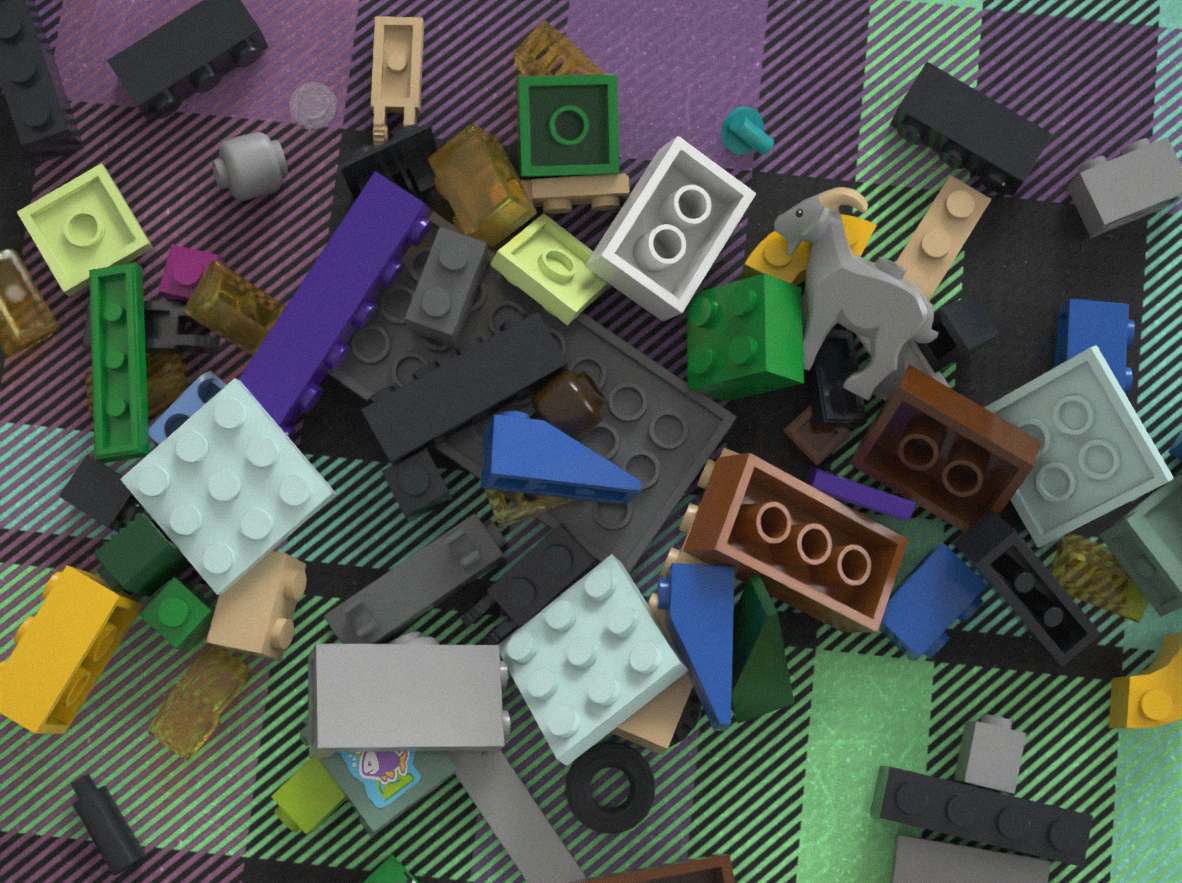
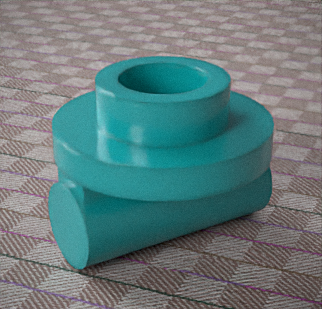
M741 106L731 111L724 120L721 129V139L728 151L737 155H744L755 149L764 155L773 148L774 140L764 132L763 118L757 110Z

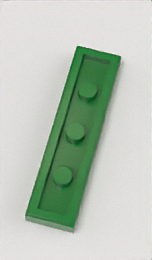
M134 262L89 270L95 460L101 463L146 457L149 454L143 268Z

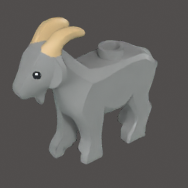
M837 187L804 199L779 215L774 222V230L788 242L787 255L791 256L802 241L812 243L802 297L803 366L808 371L811 369L827 334L838 323L851 332L871 340V359L863 369L852 373L845 379L843 388L869 401L872 395L886 401L904 374V356L911 340L917 343H930L938 337L939 332L932 329L934 319L933 305L925 297L917 284L903 277L907 270L902 266L883 257H879L875 264L852 252L838 208L840 205H849L862 213H866L868 203L865 197L856 190Z

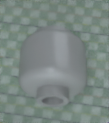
M254 132L224 140L219 149L220 159L212 161V168L218 187L220 189L228 187L232 196L239 201L277 192L281 186L282 178L288 176L285 156L279 141H271L262 132Z

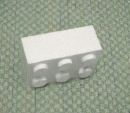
M677 136L658 150L586 262L585 267L662 322L683 313L756 193L681 137Z

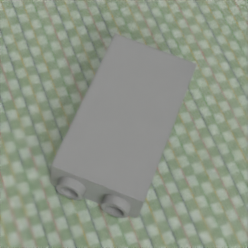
M316 643L308 655L309 758H331L335 752L481 751L482 756H493L504 747V742L508 741L511 727L509 713L502 709V691H505L507 687L508 670L506 662L500 661L499 645Z

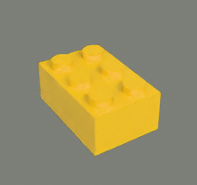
M66 565L63 572H56L47 582L42 593V598L45 601L35 617H28L19 627L14 637V643L17 646L7 662H0V713L34 734H65L145 604L122 590L119 592L115 591L99 576Z

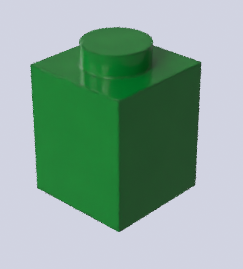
M173 577L139 615L173 647L189 652L210 630L215 606L190 583Z

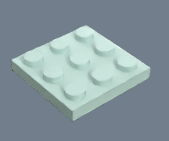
M1097 345L1088 348L984 407L1040 441L1033 469L1010 499L1037 548L1174 479Z
M235 378L120 479L217 595L224 594L336 495V492L244 384Z
M612 554L498 644L503 661L506 662L512 678L556 759L566 766L689 671L625 567Z

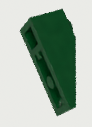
M759 574L748 579L733 613L731 710L738 724L794 704L778 613Z

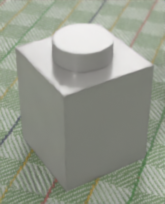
M982 714L981 722L966 721L954 781L1003 793L1015 794L1026 733L1011 730L1013 720L994 715Z

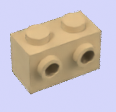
M271 551L224 594L218 596L206 642L225 650L282 661L284 650L289 647L294 634L292 618L296 603L302 597L306 588V564L288 554Z

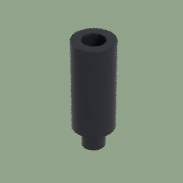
M89 774L80 777L70 784L79 799L72 806L113 876L125 871L147 856L106 786L97 789Z

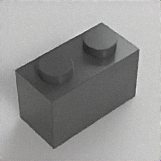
M439 227L405 316L406 324L411 333L454 348L457 347L490 259L486 242Z

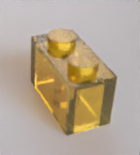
M474 124L468 125L428 158L436 175L434 179L435 187L449 201L455 213L453 217L454 225L461 234L486 242L488 246L495 247L537 214L498 137Z

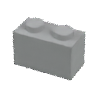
M1168 137L1151 144L1148 138L1138 140L1120 151L1122 156L1110 161H1106L1105 156H1099L1077 168L1079 174L1067 186V189L1091 238L1176 204L1182 199V166Z

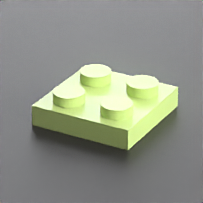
M102 163L17 211L63 292L69 297L90 285L89 270L127 264L153 249L152 244Z
M544 213L500 248L490 263L508 282L519 287L541 304L549 314L559 318L567 326L610 286L608 282L585 267L593 251Z

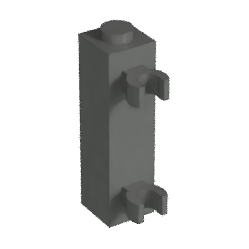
M474 513L325 614L324 618L342 644H382L505 560L499 548L507 542L491 519L482 524Z

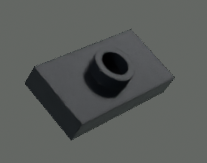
M830 330L815 357L811 369L807 370L816 428H859L867 423L863 398L843 388L845 379L852 373L859 371L854 336L850 330Z

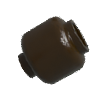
M565 369L532 394V404L536 412L530 416V419L546 421L577 440L602 421L604 416L602 405L607 401L600 388L585 371L577 374L572 370Z

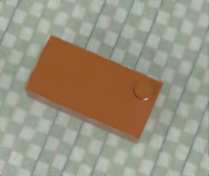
M751 453L717 458L683 551L709 565L735 567L734 577L745 583L748 582L750 577L759 574L770 596L841 632L878 633L909 539Z

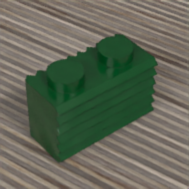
M135 514V521H127V528H119V535H111V542H104L103 549H96L95 557L102 563L97 569L100 576L115 591L119 592L123 589L130 596L136 592L150 598L189 562L156 521L144 514Z

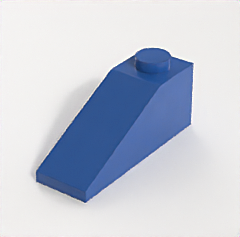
M505 411L499 415L494 414L484 429L480 488L628 505L641 492V480L546 421L529 419L530 416L524 412Z
M672 563L667 573V578L658 579L657 609L666 610L665 625L678 653L689 669L687 673L713 730L725 731L731 725L735 567Z

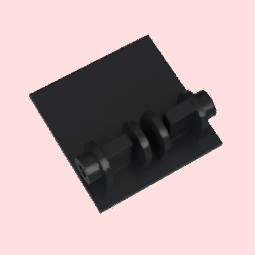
M428 122L420 127L417 125L403 127L392 135V140L375 148L373 146L361 147L353 151L347 157V161L339 164L353 199L358 198L375 171L394 184V180L402 177L409 193L416 198L417 194L407 175L411 173L421 195L442 186V180L450 177V174L443 160H438L439 155L430 123Z

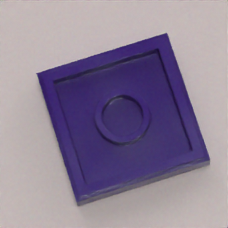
M810 466L805 481L808 485L830 497L906 522L907 519H911L916 504L905 497Z

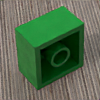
M617 74L517 77L516 104L519 176L620 174Z
M763 273L694 293L687 305L688 390L723 401H730L803 384L801 287Z

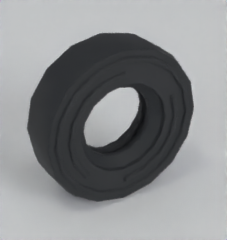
M602 742L592 746L573 761L566 776L565 795L571 812L584 826L598 833L618 834L634 828L648 815L655 800V778L650 764L637 750L623 743ZM607 767L623 771L630 783V793L626 801L614 808L599 805L593 799L590 791L594 775Z

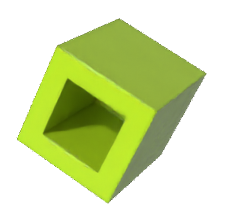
M311 758L271 796L279 805L274 810L278 818L294 833L301 828L305 834L314 832L347 800L318 758Z

